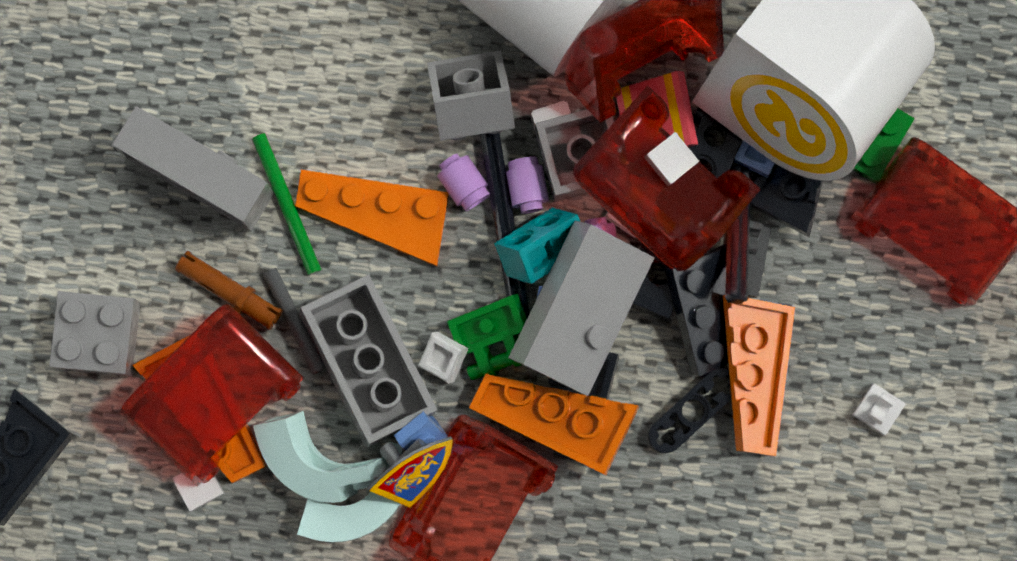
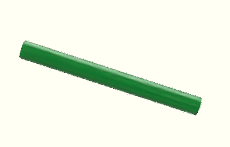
M265 133L259 134L252 138L253 144L308 276L318 273L322 269Z

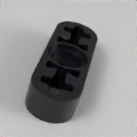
M717 368L708 373L651 426L648 432V441L655 451L667 454L677 450L732 399L730 382L727 385L730 391L727 395L719 392L711 399L717 403L713 409H711L708 400L697 393L701 387L705 394L708 393L715 385L712 381L714 376L719 379L726 376L730 381L729 369ZM689 400L700 402L704 408L703 417L697 422L688 421L683 416V405ZM675 413L678 421L683 426L689 428V431L683 434L682 429L679 428L672 435L674 441L672 446L667 443L660 446L656 442L659 437L656 430L660 426L664 430L670 428L675 421L669 419V416Z

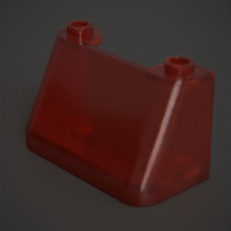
M639 0L594 24L581 33L565 68L567 88L601 123L616 114L615 103L612 99L621 95L620 84L616 80L671 50L682 60L688 58L689 53L694 52L704 54L708 62L715 60L724 53L722 1Z
M647 86L576 163L573 174L576 182L663 263L670 268H676L677 271H685L719 241L760 191V188L746 175L736 170H727L716 178L700 162L670 186H667L644 158L670 136L662 128L669 118L667 104Z
M916 137L910 138L901 147L880 179L850 217L857 222L855 228L870 239H873L875 236L888 237L946 279L945 285L949 288L946 292L947 295L964 306L967 302L971 305L976 304L1017 253V207L931 145Z
M225 304L215 310L134 391L122 405L120 414L190 482L198 487L201 482H209L219 472L220 467L218 463L220 456L218 453L271 399L276 402L281 399L284 401L291 399L301 387L300 382L304 377L230 304Z
M462 414L452 422L446 432V435L452 437L453 441L451 454L444 470L436 482L411 507H404L390 533V548L410 561H492L495 552L527 495L538 496L541 493H545L554 483L558 465L491 426Z

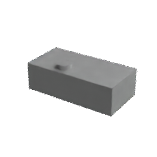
M137 106L133 109L112 144L126 159L250 231L253 230L274 195L273 190L266 181L238 166V161L222 151L214 152Z
M574 221L508 358L588 396L655 257L591 224Z
M370 275L364 276L300 307L299 315L366 448L393 436L423 411L429 417L436 413L437 408Z

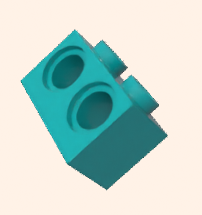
M552 207L494 243L506 276L532 284L550 273L574 221L580 222L578 214Z

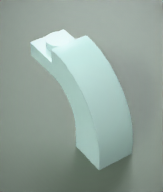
M303 411L271 417L253 425L260 452L270 470L286 487L305 498L326 503L342 502L357 494L359 489L367 488L375 481V478L387 470L383 457L342 464L331 461L323 456L310 438Z
M392 443L399 454L402 455L404 448L399 444ZM370 492L359 502L346 506H337L308 499L297 535L324 542H345L362 538L387 523L397 512L401 504L373 492Z

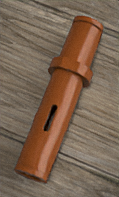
M186 251L185 257L182 256L175 268L176 272L183 274L207 291L234 306L233 311L239 315L245 313L264 325L268 330H271L274 326L273 324H276L281 317L283 310L256 295L254 288L250 286L245 288L194 256L190 251Z

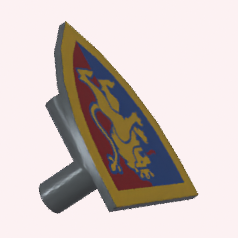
M452 437L429 444L418 438L402 455L399 454L392 443L385 444L381 447L380 453L389 465V468L367 487L368 491L411 507L428 491L444 470L451 454Z

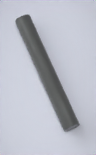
M277 268L265 272L263 276L279 308L283 310L282 314L312 374L315 375L325 370L326 367Z

